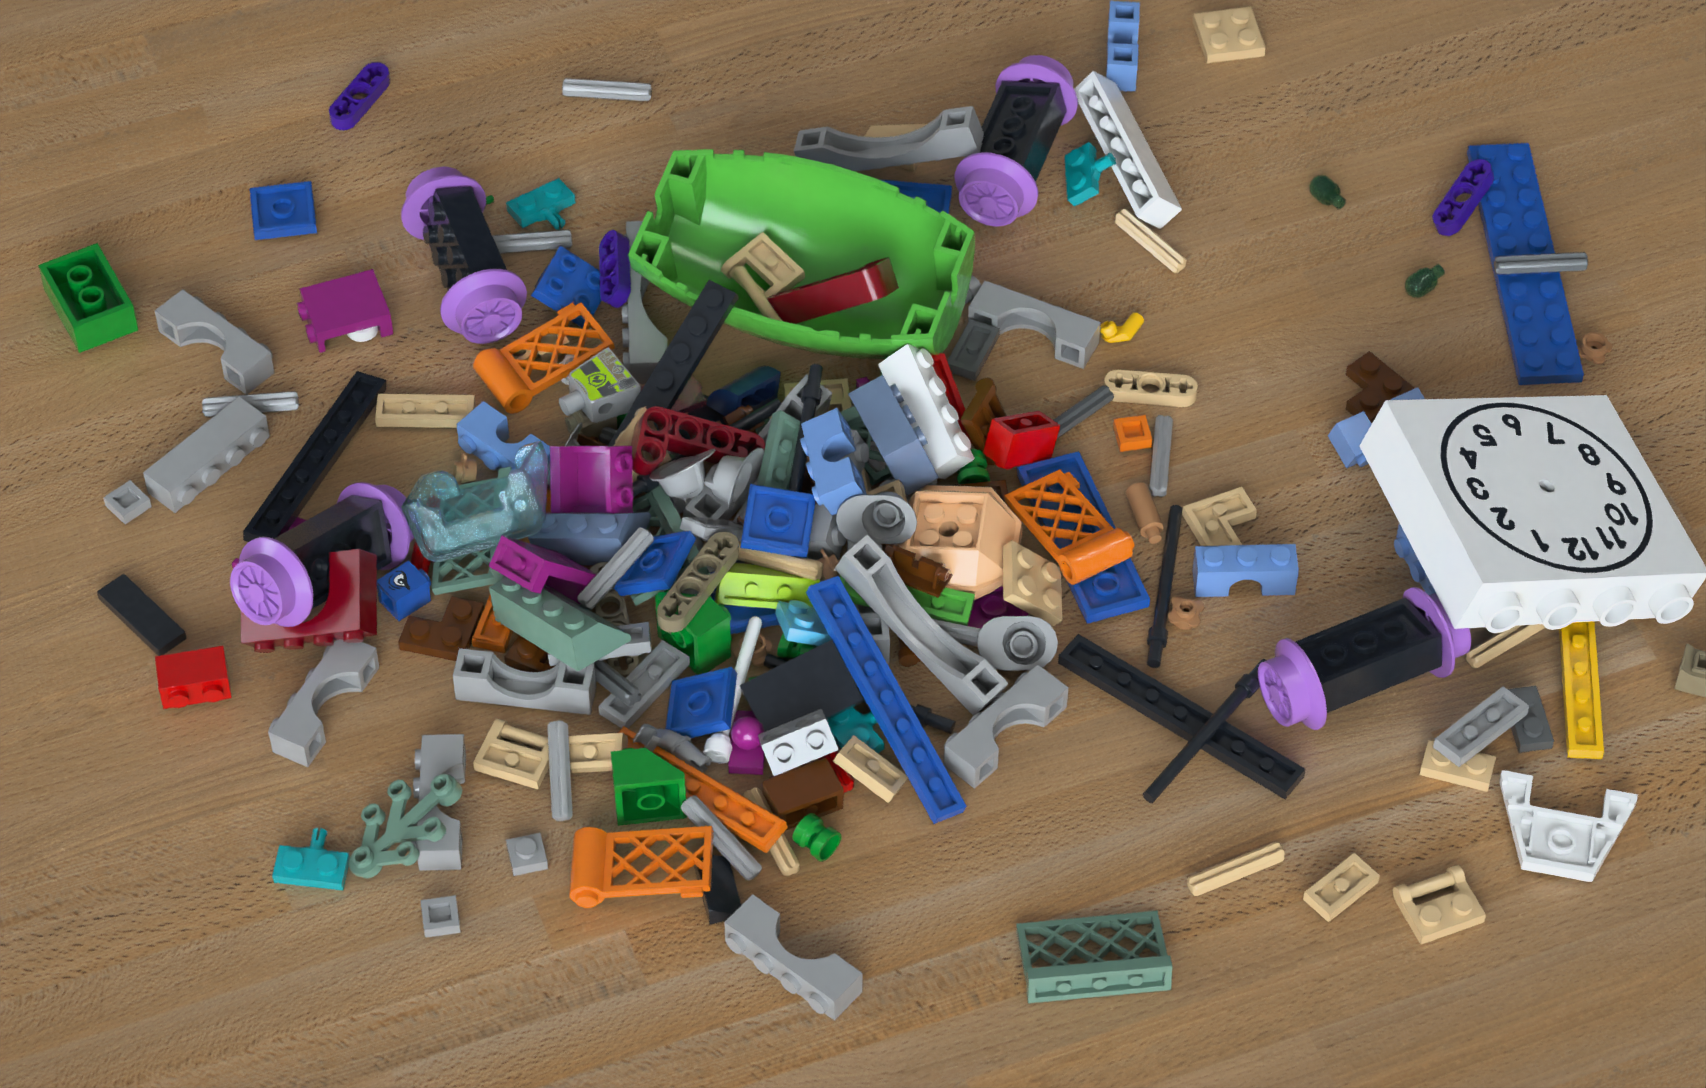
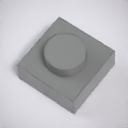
M131 480L103 497L105 506L124 524H127L152 507L150 498Z
M541 833L506 840L513 876L548 869Z
M456 895L420 900L425 938L461 933Z

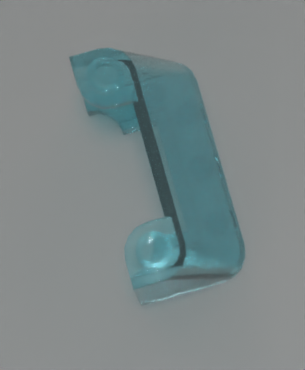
M541 440L520 447L514 458L516 469L511 470L508 476L460 490L456 479L449 472L434 471L421 475L401 508L422 555L430 561L441 562L497 546L501 536L518 540L538 533L546 519L548 458Z

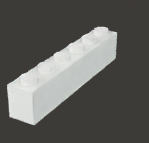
M1092 71L1074 88L1078 103L1105 155L1109 152L1114 155L1116 164L1111 167L1136 216L1161 229L1182 208L1117 84Z

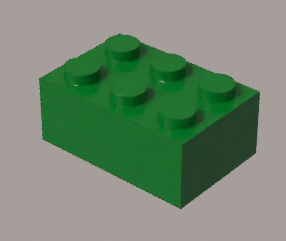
M98 243L38 265L44 291L79 353L139 330L134 306Z

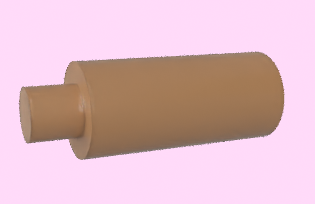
M1138 482L1132 484L1127 488L1126 496L1140 534L1148 538L1151 544H1156L1162 540L1160 533L1163 531V524L1151 492L1146 483Z

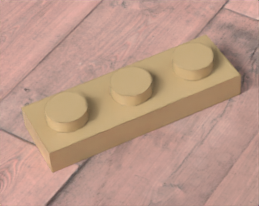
M378 394L375 414L376 427L457 428V423L475 409V395Z

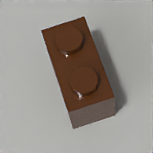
M827 758L815 762L810 761L797 769L776 776L773 775L769 779L762 781L763 795L773 814L786 821L788 827L786 830L796 827L810 813L823 817L843 809L844 789Z

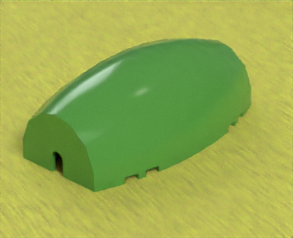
M714 149L673 151L654 194L657 205L656 217L654 219L653 212L647 211L628 254L631 268L661 290L692 308L708 280H711L738 295L737 302L723 324L779 345L819 354L859 359H886L906 344H910L918 349L924 348L931 355L943 353L950 344L965 305L973 271L975 231L943 210L939 213L928 207L926 201L917 196L913 199L900 193L899 188L836 165L764 152L763 156L745 155L744 150H733V154H714ZM763 232L805 271V278L793 288L850 272L873 261L889 257L899 289L872 302L793 324L763 316L745 289L733 278H727L721 272V267L730 257ZM747 263L743 265L753 280L764 291L771 287Z

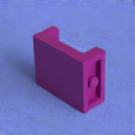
M373 269L300 288L301 302L297 303L301 321H308V324L305 325L308 340L310 343H316L319 353L326 351L325 340L374 326H378L381 338L393 335L391 313Z
M550 446L551 513H633L632 446Z
M501 536L489 564V567L531 592L541 594L544 585L547 584L578 604H581L577 600L578 595L597 575L557 551L506 536Z

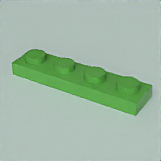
M840 575V580L853 603L870 607ZM906 585L916 601L932 619L968 626L975 594L945 587L939 598Z

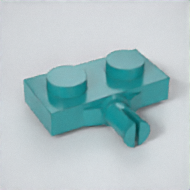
M1090 142L1064 155L1067 200L1073 206H1077L1099 194L1101 173L1103 170L1116 164L1114 155L1109 152L1097 160L1096 148Z
M557 178L506 202L507 212L522 228L535 222L547 220L554 229L559 230V226L562 229L565 225V220L559 213L563 209L576 204L575 194L560 178Z
M852 707L827 720L835 742L841 749L853 735L877 753L885 749L884 741L873 730L872 726L877 721L871 711L863 715Z
M314 828L309 847L279 845L272 874L274 883L343 891L349 868V853L324 849L328 832L320 828L319 833V829Z

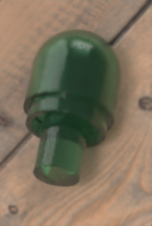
M1318 175L1311 180L1309 184L1310 193L1321 204H1332L1337 209L1344 207L1346 199L1340 195L1341 190L1332 179L1326 175Z
M1437 264L1431 269L1424 267L1411 274L1405 281L1407 294L1413 298H1421L1434 290L1438 284L1437 279L1445 274L1443 267Z

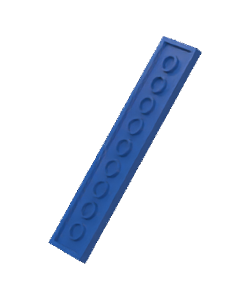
M1529 143L1469 145L1467 150L1468 162L1477 159L1486 160L1490 163L1494 174V181L1478 206L1518 384L1535 385L1582 382L1584 372L1560 272L1503 275L1495 273L1494 260L1497 256L1555 253Z

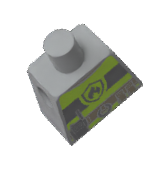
M608 347L570 372L568 375L570 393L559 398V404L565 415L569 416L582 409L591 422L597 423L628 413L641 392V386Z

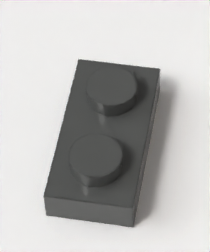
M970 319L947 360L952 374L976 381L999 338L1000 328Z
M1537 686L1508 689L1529 705L1528 714L1511 727L1518 752L1552 749L1554 739Z

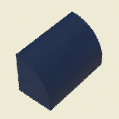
M759 366L713 391L709 395L706 405L724 416L741 405L744 407L749 405L755 411L778 398L781 372L770 366Z

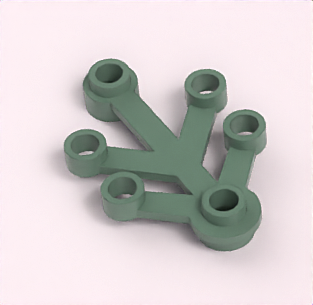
M445 774L436 776L431 782V792L406 815H404L407 801L411 797L412 790L403 780L392 782L387 790L389 797L392 799L386 832L379 839V827L384 822L386 814L377 804L367 805L361 813V818L366 823L362 845L352 853L349 859V868L352 873L358 877L372 878L385 865L403 864L410 866L420 856L419 850L410 841L429 839L432 842H436L442 839L446 833V826L437 817L428 818L421 826L414 825L438 803L442 806H450L459 800L462 795V786L453 776ZM394 843H401L396 850L387 851Z

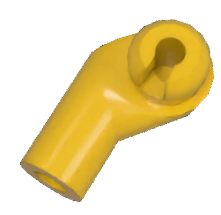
M1133 312L1121 326H1116L1114 321H1105L1100 326L1102 339L1108 343L1129 341L1143 325L1144 318L1139 313Z

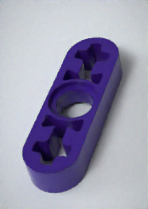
M379 62L367 64L329 108L331 125L335 129L348 130L353 128L389 87V69L385 64ZM357 93L367 94L363 99L352 98Z
M1477 159L1469 162L1434 211L1432 219L1439 234L1451 236L1458 233L1494 181L1492 167L1488 161ZM1463 193L1471 194V197L1466 201H1456V198Z
M610 230L604 235L599 245L600 298L612 307L619 308L624 305L631 292L630 261L628 257L630 252L629 239L616 230Z

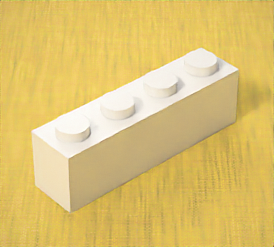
M906 344L879 363L878 366L888 385L896 384L904 399L903 402L899 403L900 407L907 404L916 420L915 423L911 424L912 428L920 427L928 444L922 447L939 478L946 479L974 460L970 450L971 442L960 428L957 421L959 419L958 413L946 397V387L933 368L934 361L931 354L924 348L918 349L910 344Z

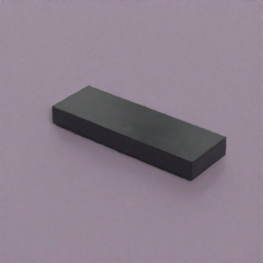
M124 573L97 591L98 599L158 656L164 655L187 639L185 631Z

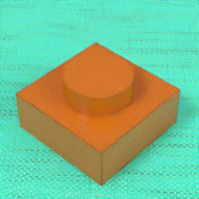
M1146 415L1114 419L1113 429L1120 452L1152 448L1153 439Z

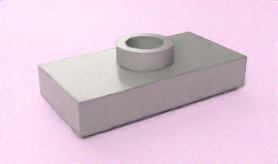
M685 516V518H682L680 529L691 531L693 535L702 538L706 542L711 536L719 532L732 533L737 537L738 541H741L743 532L742 525L725 519Z

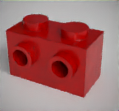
M1039 410L993 418L983 454L993 460L996 466L1003 469H1012L1015 466L1051 459L1060 425Z
M224 646L155 656L158 688L163 709L182 708L186 705L205 702L213 703L232 698Z

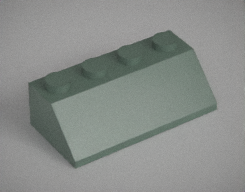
M505 576L501 581L489 587L496 621L576 671L584 669L631 641L630 634L547 584L544 585L541 594L531 592Z

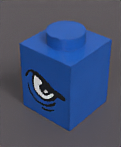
M408 560L377 580L379 602L398 621H401L431 602L429 588L431 580L423 569L418 570Z

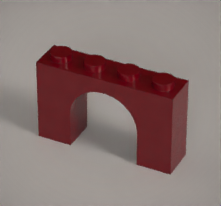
M361 549L329 552V595L326 604L319 614L307 622L292 627H285L275 623L271 625L258 624L241 611V644L254 647V652L271 653L278 646H284V649L297 650L303 649L304 643H313L315 646L334 645V640L343 639V642L359 643L364 641L365 636L377 635V555Z

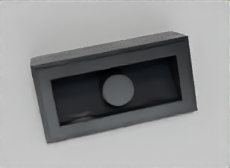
M712 855L711 891H703L702 899L709 925L725 922L741 906L730 862L724 856ZM694 865L697 880H702L703 871Z

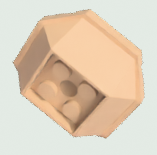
M926 485L920 491H916L908 501L916 514V531L910 539L897 545L916 553L915 560L919 561L921 556L938 563H944L945 568L950 569V574H953L946 588L975 594L974 599H978L992 593L1000 586L1003 587V546L1011 540L1021 545L1023 529L1022 522L993 488Z

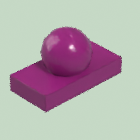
M736 711L731 729L730 744L733 748L728 764L729 774L763 775L765 754L758 735L764 732L762 723L755 718L752 711Z

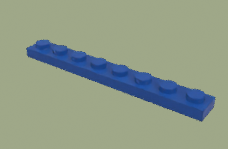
M839 576L809 586L806 591L808 598L933 824L963 813L967 807Z

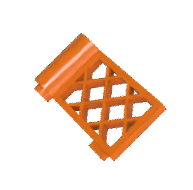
M572 302L557 311V317L500 350L489 348L477 354L473 363V369L507 413L514 414L524 410L531 403L533 396L564 379L571 371L605 348L609 347L611 351L615 349L614 342L582 303L575 305ZM580 315L585 320L583 329L568 327L569 322ZM547 334H558L556 344L541 343L542 337ZM565 335L580 337L577 347L562 345ZM586 338H597L603 342L595 348H584ZM522 349L531 350L528 360L515 359L512 355ZM537 352H552L550 363L535 361ZM559 353L574 355L573 361L568 364H557ZM532 369L547 371L546 376L535 383L530 379Z
M1059 469L1004 495V500L1008 507L1059 563L1060 570L1065 579L1071 585H1075L1131 558L1135 545L1127 531H1122L1120 528L1114 529L1078 490L1080 483L1070 472L1064 474ZM1059 483L1064 488L1063 494L1046 492L1047 487ZM1024 498L1037 499L1035 507L1020 505L1018 501ZM1042 501L1060 503L1058 511L1040 508ZM1065 504L1080 506L1082 508L1081 514L1064 512ZM1037 517L1054 519L1053 527L1038 525L1036 523ZM1060 520L1078 523L1076 531L1058 528ZM1083 524L1098 526L1100 529L1095 533L1081 532ZM1057 537L1070 539L1073 542L1059 549L1054 540Z
M712 826L610 833H606L604 830L596 827L581 828L574 833L570 898L580 907L591 908L601 903L605 898L672 893H681L682 898L703 897V891H711ZM704 838V845L694 854L684 847L691 839ZM656 841H667L670 846L659 856L648 849ZM632 843L636 848L625 858H622L616 853V844ZM679 851L687 860L674 870L665 862ZM644 853L652 862L641 872H638L630 864ZM693 865H696L703 871L702 880L687 881L682 875ZM659 867L669 874L662 882L652 883L647 879ZM624 869L634 876L626 885H613L614 878Z

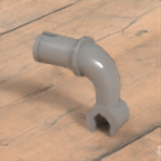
M642 724L633 739V743L640 742L651 752L659 746L703 773L708 769L704 764L709 766L712 762L710 757L706 756L691 743L689 736H683L669 729H656L649 724Z

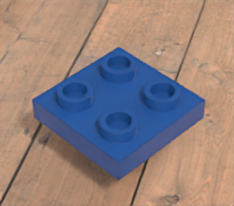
M559 246L538 279L531 296L556 312L572 302L575 305L582 303L593 316L602 301L600 298V270L564 247ZM581 315L571 320L583 328L585 320Z

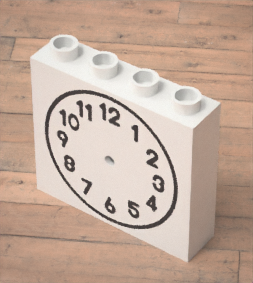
M1607 395L1385 400L1360 444L1367 462L1455 629L1486 627L1490 632L1499 633L1509 630L1516 625L1543 624L1545 628L1555 630L1566 627L1573 622L1600 621L1602 625L1611 627L1620 625L1629 619L1656 618L1659 623L1667 624L1683 618L1691 611L1694 605L1692 597L1706 579V566Z

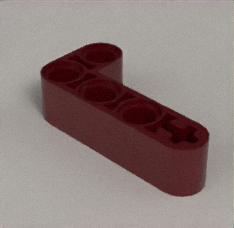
M887 257L868 263L850 272L767 297V300L782 321L797 324L878 300L899 289V285L890 258Z
M654 406L645 411L635 425L631 443L632 470L639 475L651 474L664 460L667 450L686 456H696L705 451L715 449L716 451L704 461L717 464L723 456L746 458L757 448L765 450L766 444L760 435ZM647 421L655 422L659 427V431L651 429ZM679 429L687 431L690 435V440L683 438L679 433ZM710 438L717 439L722 448L715 447L711 443ZM641 451L650 453L653 461L646 460L642 456Z

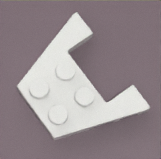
M1502 770L1499 783L1521 869L1592 882L1634 810L1638 795L1606 789L1602 818L1531 806L1529 803L1533 776Z

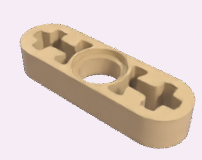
M1112 370L1107 373L1104 380V385L1108 386L1114 394L1112 401L1188 407L1197 398V382L1188 375ZM1115 384H1122V388L1115 387ZM1133 384L1136 385V390L1132 389ZM1147 384H1153L1159 390L1150 393L1144 391L1142 387ZM1165 387H1169V392H1165ZM1179 389H1185L1186 393H1180Z

